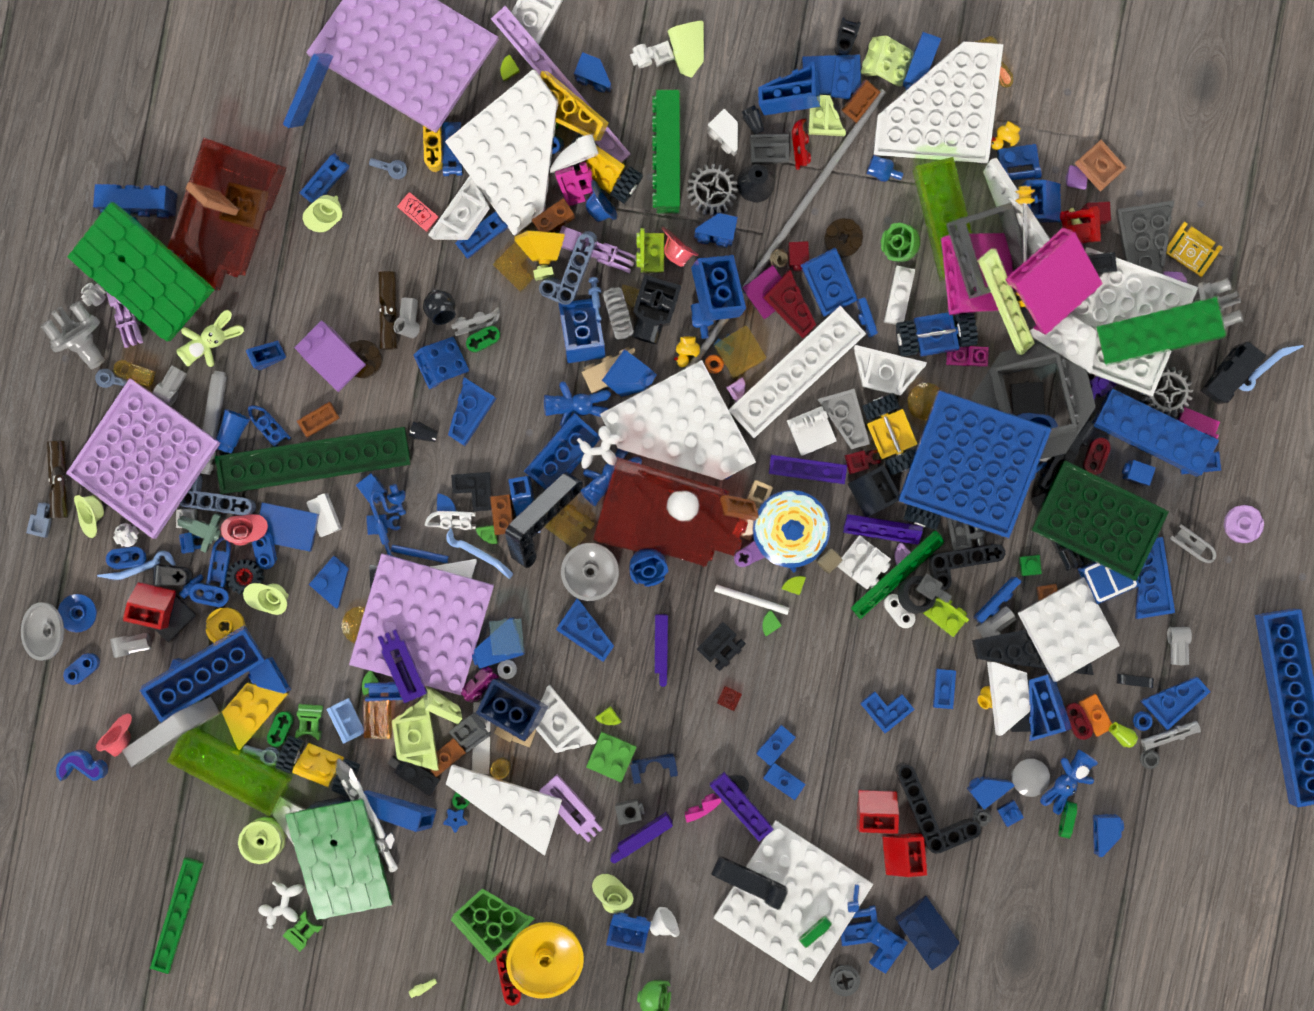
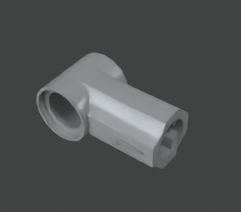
M407 297L401 299L400 316L394 323V331L397 334L409 338H415L418 335L420 326L416 322L417 299Z
M171 365L163 381L155 387L152 394L169 406H172L178 397V389L187 373Z
M1005 606L995 615L988 617L982 624L978 623L975 627L983 638L1000 635V631L1014 622L1016 618L1013 612Z
M1169 627L1167 639L1170 644L1171 664L1189 665V644L1192 640L1190 627Z
M149 633L110 639L114 658L152 649V640Z

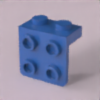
M622 912L613 914L606 945L644 953L651 922L647 921L648 919L638 916L636 919L628 917V914Z

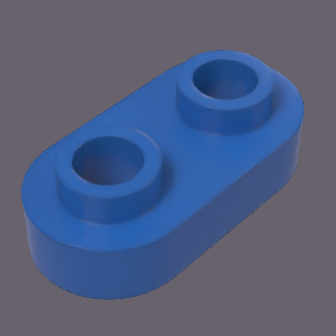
M266 532L262 538L253 541L252 545L257 565L263 569H270L276 563L277 556L273 537L269 532Z
M139 547L113 549L106 556V563L113 569L139 567L146 561V553ZM139 555V559L135 561V556ZM120 557V561L116 563V559Z
M197 583L189 592L190 598L196 603L221 607L229 600V592L219 586ZM198 589L203 590L204 594L202 596L197 594ZM221 593L223 599H217L216 594Z
M94 653L82 655L65 669L63 674L64 680L70 685L81 683L99 668V657ZM86 660L90 661L89 667L85 664ZM71 672L75 673L74 679L71 678Z

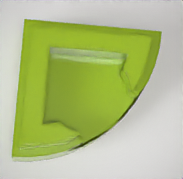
M510 54L505 57L501 64V76L504 82L520 72Z
M796 576L790 578L783 584L781 589L800 596L806 577Z
M611 706L595 717L598 722L605 725H617L622 722Z

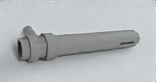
M214 371V374L211 376L202 429L214 439H216L227 381L226 373ZM214 452L201 474L211 475V470L214 469L212 464L216 452Z

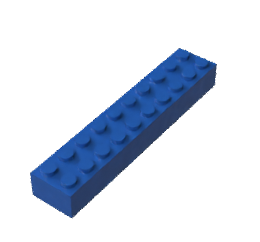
M1291 608L1257 614L1255 619L1288 802L1295 807L1314 805V677L1302 610Z

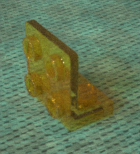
M744 326L714 345L728 368L732 380L766 360L765 354L748 326Z

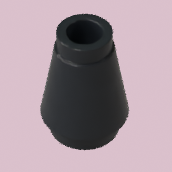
M753 105L741 112L743 115L742 119L754 135L765 130L759 108L756 109V106Z
M413 421L408 436L413 437L412 439L435 443L438 432L420 421L418 423Z

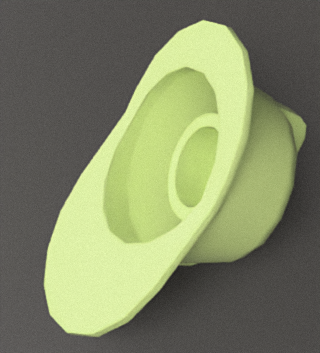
M330 195L320 196L303 213L304 224L315 232H326L342 218L341 205L337 195L334 197Z
M76 495L74 502L80 526L89 538H94L97 533L96 522L104 515L101 499L95 495L87 497Z
M252 583L244 589V600L254 609L279 615L287 608L289 594L278 584L264 585Z
M601 874L593 880V892L602 902L604 909L609 913H624V910L632 905V893L615 876Z

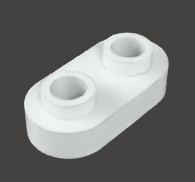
M889 594L885 597L883 602L884 608L894 621L902 628L913 626L915 615L902 608L898 595ZM896 600L897 606L892 607L891 601ZM908 615L909 621L904 622L903 616Z

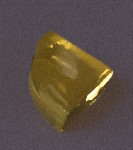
M622 284L625 302L634 308L640 289Z

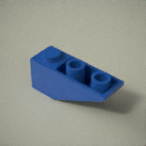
M530 476L508 479L517 517L535 501Z

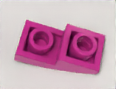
M959 346L958 351L947 352L946 365L987 367L989 347Z
M716 794L704 796L705 799L701 800L702 808L693 806L685 812L687 823L707 815L721 803V798L716 796Z

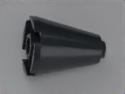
M758 164L745 167L737 178L739 194L743 199L753 203L765 201L771 196L775 187V180L771 171L765 166Z

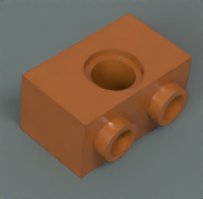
M563 198L533 218L532 222L538 232L555 233L562 226L574 220L575 215Z
M510 494L490 497L495 535L505 534L507 526L514 520L513 503Z

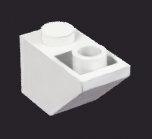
M723 109L708 124L707 133L713 140H718L722 144L721 147L727 154L731 153L735 156L738 149V122Z

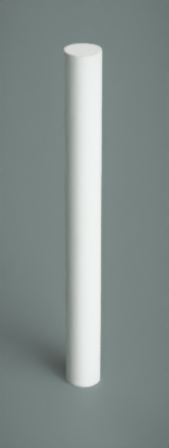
M716 584L714 592L786 615L789 611V607Z

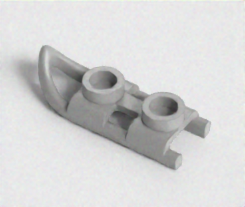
M496 307L493 312L487 315L484 312H477L474 314L473 319L469 320L465 317L457 318L455 324H451L452 329H458L455 332V336L494 325L500 316L499 308ZM494 317L492 321L487 322L488 319ZM476 323V326L469 328V325Z
M1182 524L1179 525L1181 529L1176 533L1175 537H1170L1173 542L1200 561L1212 563L1216 559L1215 549ZM1193 536L1197 539L1196 542H1193L1189 537ZM1206 547L1212 552L1210 560L1200 556Z

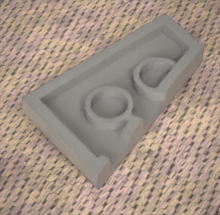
M855 389L818 399L851 449L870 444Z

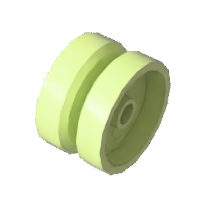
M271 817L257 818L247 825L239 835L238 846L240 853L251 863H267L281 853L286 845L287 835L276 819Z

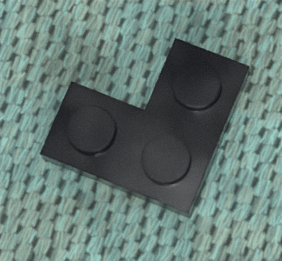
M490 472L451 475L452 494L472 493L473 512L492 510Z

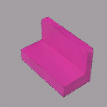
M1183 407L1184 412L1180 413L1178 421L1218 439L1219 435L1216 434V431L1220 424L1219 421Z

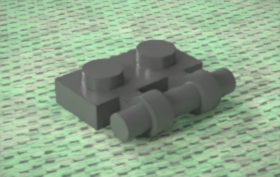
M946 517L953 551L973 547L971 539H976L977 546L985 545L983 538L985 533L982 529L974 527L975 533H970L968 524Z

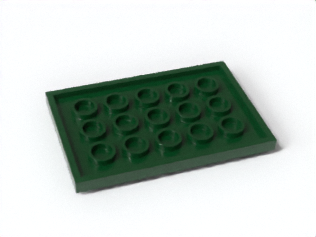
M1064 460L1030 531L1128 579L1137 581L1169 511Z

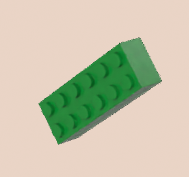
M656 90V96H652V113H656V115H652L653 132H656V135H652L653 151H656V154H653V170H656V173H653V189H656V193H653V208H657V214H679L680 90Z
M1217 297L1096 327L1105 366L1226 337Z

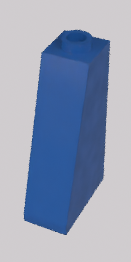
M369 790L363 791L378 819L415 832L432 828L437 809Z

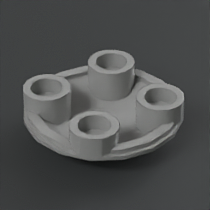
M1035 758L1020 761L1011 772L1015 789L1025 796L1035 797L1042 794L1050 783L1048 768L1043 762Z

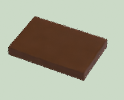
M229 182L225 197L238 208V212L235 216L220 211L219 219L259 230L269 192Z

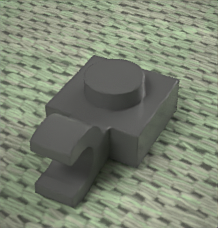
M927 573L915 589L930 600H933L936 596L948 603L952 597L940 589L943 585L941 582Z

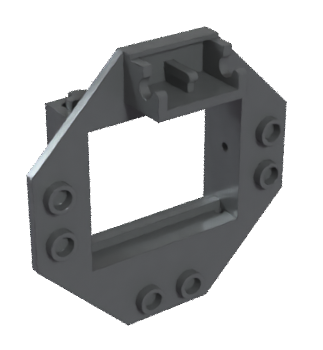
M1037 343L1023 355L1017 354L1015 349L1001 352L971 398L973 402L1012 415L1003 375L1056 363L1071 424L1051 429L1040 458L1044 459L1066 454L1096 409L1087 370L1059 355V353Z

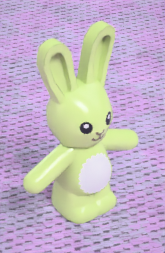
M224 310L214 324L207 326L203 330L201 336L186 327L182 328V334L192 340L178 348L176 352L187 366H190L203 354L209 367L214 366L215 362L211 348L218 347L224 340L237 337L244 332V328L241 325H235L222 330L224 325L231 319L232 313L230 310Z

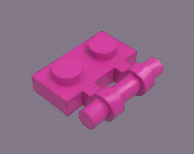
M586 162L579 164L581 170L578 172L575 171L574 166L555 171V176L568 206L586 201L585 194H593L591 181L593 180L592 171ZM585 179L586 185L581 186L580 180Z

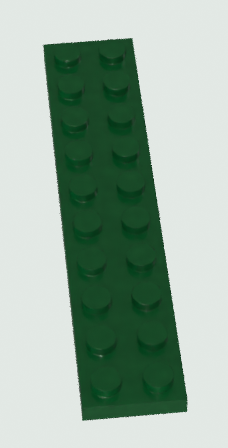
M406 427L215 456L220 494L411 465Z

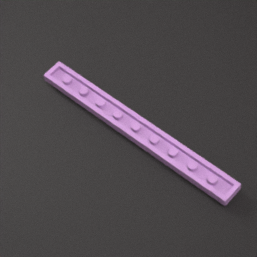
M506 6L491 18L530 66L536 70L539 76L542 71H548L590 106ZM608 126L602 140L595 141L602 150L621 163L631 155Z

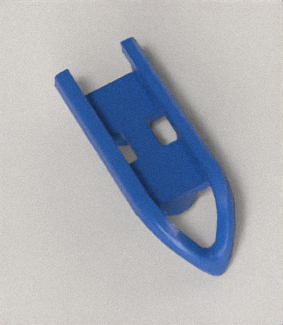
M255 405L248 407L251 421L274 447H278L277 444L285 437L288 440L291 439L264 408ZM252 409H258L264 415L256 421L253 417ZM272 423L277 427L276 430L271 427Z
M224 537L219 538L213 545L206 582L208 585L212 580L221 582L220 587H225L231 544L226 540V552L216 550L217 545L222 540H225ZM214 562H217V569H213Z
M395 682L365 683V688H369V697H365V701L402 700ZM381 693H388V697H381Z

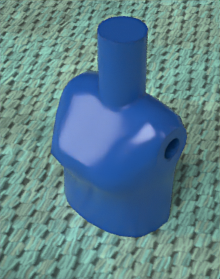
M876 155L872 156L866 174L874 176L883 182L888 181L890 176L901 180L903 177L902 172L893 169L894 163L892 160L880 158Z
M699 303L692 304L693 327L700 328L702 339L709 338L708 326L713 325L714 321H703Z

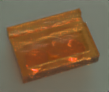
M363 700L364 739H391V700Z

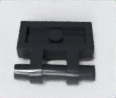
M722 622L699 645L697 650L710 663L716 657L719 662L715 667L721 671L730 664L729 661L736 654L739 655L742 652L741 649L746 643L740 639L735 644L732 640L737 634ZM729 645L731 649L723 656L720 652Z

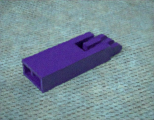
M655 614V673H659L660 686L665 687L667 685L668 614Z
M395 629L392 630L395 638L392 639L388 632L385 633L388 641L385 642L382 635L378 636V639L382 646V655L402 700L406 703L427 694V689L405 640H401L398 631ZM393 651L396 658L402 656L403 660L395 663L390 652Z
M663 813L618 842V849L611 854L610 861L617 863L673 827V821L668 813Z

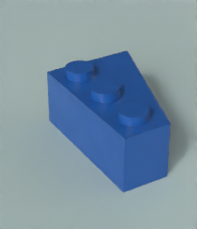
M815 61L799 71L798 69L792 71V74L782 79L779 77L758 87L759 106L764 116L820 107L819 71Z

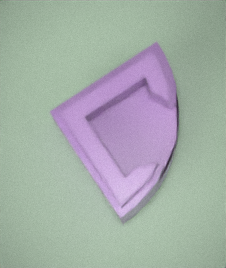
M743 377L726 387L735 403L745 393Z
M902 542L895 549L894 559L896 565L911 553Z

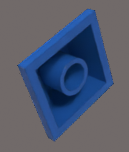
M624 349L601 381L619 396L623 397L646 390L652 384L657 374Z

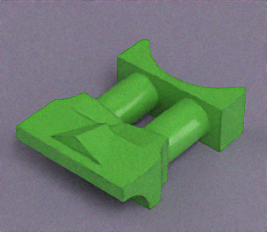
M299 704L297 716L300 724L295 738L309 734L318 741L321 739L322 731L318 730L319 720L323 715V706ZM307 721H311V730H307Z
M307 910L302 913L298 923L283 934V937L299 951L307 945V941L313 933H318L323 925H315L310 922ZM308 924L309 928L304 933H301L302 928Z

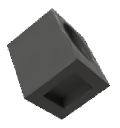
M638 798L615 803L619 825L642 820V814H645L643 803H639ZM633 807L636 813L629 816L625 813V809Z

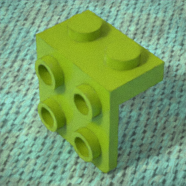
M641 228L640 233H637V248H640V252H637L636 255L637 267H640L641 273H664V233H645V229Z

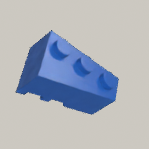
M1050 674L1029 680L1030 741L1071 729L1072 727L1057 683L1053 682Z

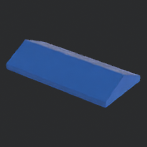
M574 413L527 466L524 472L546 490L563 473H571L582 461L585 453L580 448V443L577 441L578 438L587 442L591 448L601 438L599 434Z

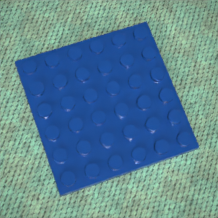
M938 390L898 501L1010 538L1051 428Z

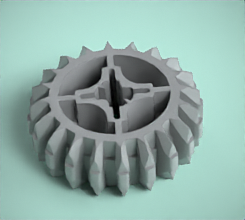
M707 164L704 165V171L701 168H697L699 175L696 173L691 174L694 180H688V184L691 186L686 189V191L692 192L687 195V198H694L690 203L691 206L698 204L696 211L703 208V215L706 214L707 210L710 211V216H713L715 210L717 214L721 213V208L724 212H727L728 208L726 205L732 207L733 202L731 200L736 201L737 196L734 194L738 193V189L733 188L737 185V181H731L734 178V174L727 176L729 169L727 168L722 172V165H719L718 170L715 169V164L711 165V169H708ZM707 176H714L712 181L708 183L700 182ZM720 178L726 183L728 192L719 186ZM715 183L716 193L714 192V194H711V197L709 198V191L711 189V186H713ZM696 188L701 189L706 194L705 202L699 198ZM716 197L725 198L718 204H711L712 200Z
M613 287L604 291L603 296L615 338L625 339L632 336L633 327L622 289L620 287Z
M1165 366L1161 375L1162 382H1160V387L1155 390L1152 397L1140 392V395H1145L1141 402H1147V406L1168 416L1172 415L1175 417L1178 415V412L1183 413V407H1189L1187 401L1193 399L1188 395V393H1193L1194 391L1193 389H1188L1192 382L1186 383L1185 380L1188 379V376L1181 377L1182 370L1176 372V367L1169 369L1168 366ZM1172 380L1177 383L1179 388L1173 386ZM1166 389V390H1169V392H1173V393H1169V394L1167 395V394H1164V392H1163V393H1160V391H1164V390ZM1179 395L1178 401L1171 407L1173 397ZM1154 396H1157V397L1160 398L1161 404H1163V406H1161V405L1155 400Z

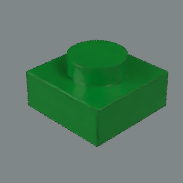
M1040 555L1019 557L1021 576L1042 574Z

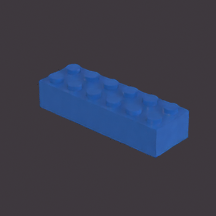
M1114 389L1108 391L1092 422L1095 428L1195 477L1202 475L1219 440Z
M244 625L143 684L140 692L160 723H162L175 713L191 706L265 662V657Z

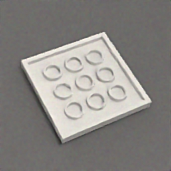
M1084 577L1018 612L1053 682L1059 681L1120 646L1099 605L1096 604Z

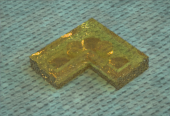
M516 242L493 263V266L519 292L534 279L521 266L528 256Z

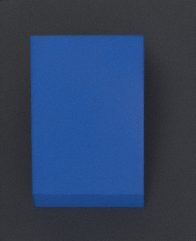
M279 341L246 350L253 368L260 371L286 358Z

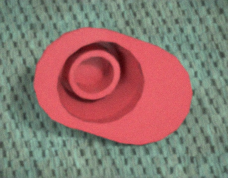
M662 226V230L668 236L664 252L670 261L682 267L693 255L698 256L697 252L686 246L671 231Z
M260 515L232 516L222 523L220 530L225 540L242 546L262 538L267 532L268 524L265 518Z
M124 714L115 721L107 733L97 742V751L105 750L116 757L129 745L130 733L128 727L132 721L131 714Z

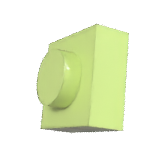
M541 265L537 267V270H533L536 281L546 279L547 277H555L553 268L548 267V265Z

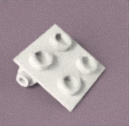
M822 406L787 420L801 456L836 442L827 419V413L823 410Z

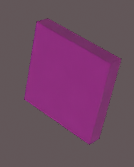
M773 265L741 288L763 319H766L775 312L762 298L781 278Z

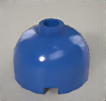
M653 548L640 549L632 556L629 563L631 579L638 585L639 583L647 587L657 585L665 579L666 572L668 573L665 557L661 552Z

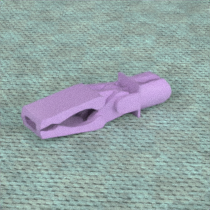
M562 226L560 234H564V241L561 248L573 252L577 239L582 233ZM588 237L584 239L586 243L582 249H585L590 243ZM598 241L592 257L596 258L598 262L629 274L631 269L617 264L615 261L633 267L634 262L618 254L636 260V255L618 249L617 246L615 247L607 243L601 244Z
M107 293L110 306H114L116 309V314H114L116 327L120 330L124 347L128 348L130 344L132 346L137 345V341L139 344L144 343L139 329L141 324L138 318L114 296Z

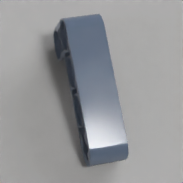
M586 231L577 239L562 280L555 277H547L539 285L541 295L564 305L570 304L575 299L597 244V236L593 232ZM588 237L590 243L585 249H582L586 243L584 239ZM576 255H582L585 262H577ZM575 273L578 276V280H571L569 274ZM545 283L552 284L553 291H548L545 288ZM563 290H568L571 293V298H565Z
M199 474L187 494H191L192 501L187 503L184 497L180 503L184 507L237 515H251L256 510V504L252 499L202 492L203 480L201 474ZM207 496L211 499L209 506L204 504V499ZM225 499H228L230 501V507L228 509H225L223 507V501ZM237 504L249 505V508H237Z

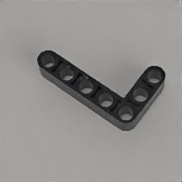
M569 472L563 473L507 526L505 536L512 559L525 568H530L534 564L537 555L533 537L581 492L583 488L581 480Z
M906 762L897 765L895 770L897 778L920 833L924 836V843L932 853H942L979 837L981 828L977 822L970 818L939 829L914 768ZM909 768V775L906 777L901 776L902 769ZM911 786H917L915 794L908 793ZM922 803L925 805L922 812H916L918 804ZM931 821L932 827L929 830H924V823ZM973 824L975 826L974 831L967 833V826ZM957 832L956 839L949 840V834ZM934 839H939V845L935 848L931 847V842Z

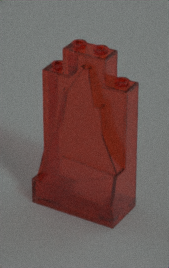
M203 137L189 183L220 191L224 196L229 182L269 192L260 228L256 230L220 220V211L203 206L186 189L167 248L173 250L175 255L183 257V262L217 291L221 290L226 272L228 275L237 278L239 275L245 276L266 212L268 210L271 211L287 168Z
M618 458L613 469L593 540L634 551L653 548L662 554L706 567L708 561H712L715 551L734 556L735 551L740 550L742 544L740 536L741 533L746 532L748 522H745L743 518L724 515L720 498L723 495L729 496L728 490ZM688 491L697 497L699 502L698 513L691 520H677L669 514L667 503L674 492Z

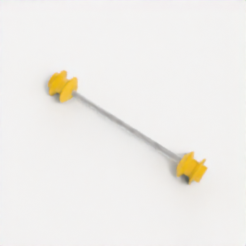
M1031 186L1019 187V190L1015 191V193L1019 194V198L1015 202L1023 204V263L1027 260V204L1035 201V199L1031 198V193L1035 192V190H1031ZM1019 296V300L1017 301L1019 303V306L1026 307L1021 297Z

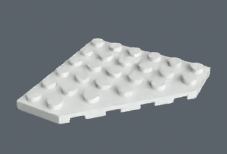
M963 41L877 115L873 155L988 163L1003 44Z
M536 70L529 72L445 141L498 215L508 225L513 235H517L532 223L533 218L546 209L545 201L546 193L548 192V176L552 159V143L555 134L558 101Z
M702 360L600 414L611 435H622L623 441H619L616 446L624 451L719 480H723L756 463Z

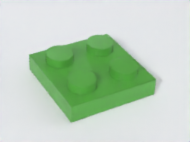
M601 731L586 768L622 782L637 746Z

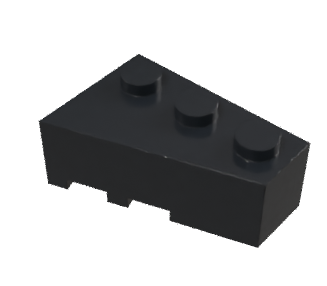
M1249 341L1235 345L1200 391L1218 405L1228 403L1234 397L1233 393L1244 384L1247 377L1267 355Z

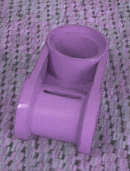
M753 541L735 554L734 562L739 567H746L755 561L761 560L764 556L758 550L755 541ZM740 553L748 556L746 559L747 563L739 562Z

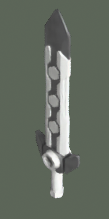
M337 759L336 772L351 801L364 799L378 852L382 853L389 871H396L398 866L389 851L395 842L393 833L391 832L389 835L384 833L353 769L341 759Z

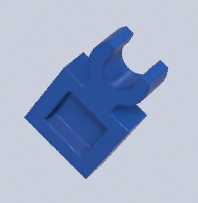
M387 514L378 515L379 519L383 522L386 533H388V528L392 530L401 529V526L395 527L393 525V521L400 519V516H392L387 520ZM374 515L366 516L368 535L378 534Z

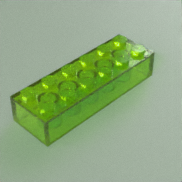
M954 157L918 165L912 171L940 282L945 281L941 238L949 235L946 224L968 217ZM970 222L966 223L968 233L972 234Z
M197 727L180 736L167 760L168 763L268 816L275 812L293 779Z

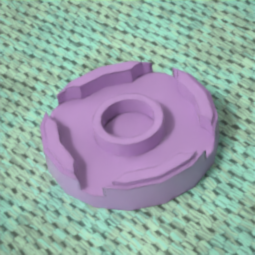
M1236 506L1225 516V532L1235 542H1252L1259 538L1263 532L1264 521L1260 512L1252 506Z

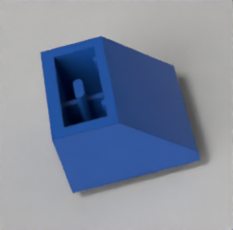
M1026 180L1021 187L1031 186V190H1035V192L1031 193V198L1035 199V201L1027 205L1039 223L1061 222L1060 183L1049 180Z
M718 213L695 229L694 239H697V242L701 244L716 243V246L721 248L732 246L738 217Z

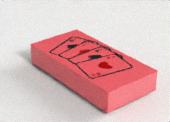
M410 192L397 206L426 232L439 219L434 212Z

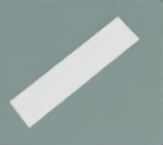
M474 702L473 713H476L481 702ZM477 715L486 725L485 729L490 732V722ZM490 736L473 748L472 771L489 774Z

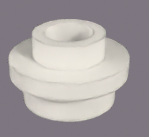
M505 660L500 662L497 671L500 677L510 679L515 676L517 667L513 661ZM505 666L510 667L509 673L504 672L503 669Z

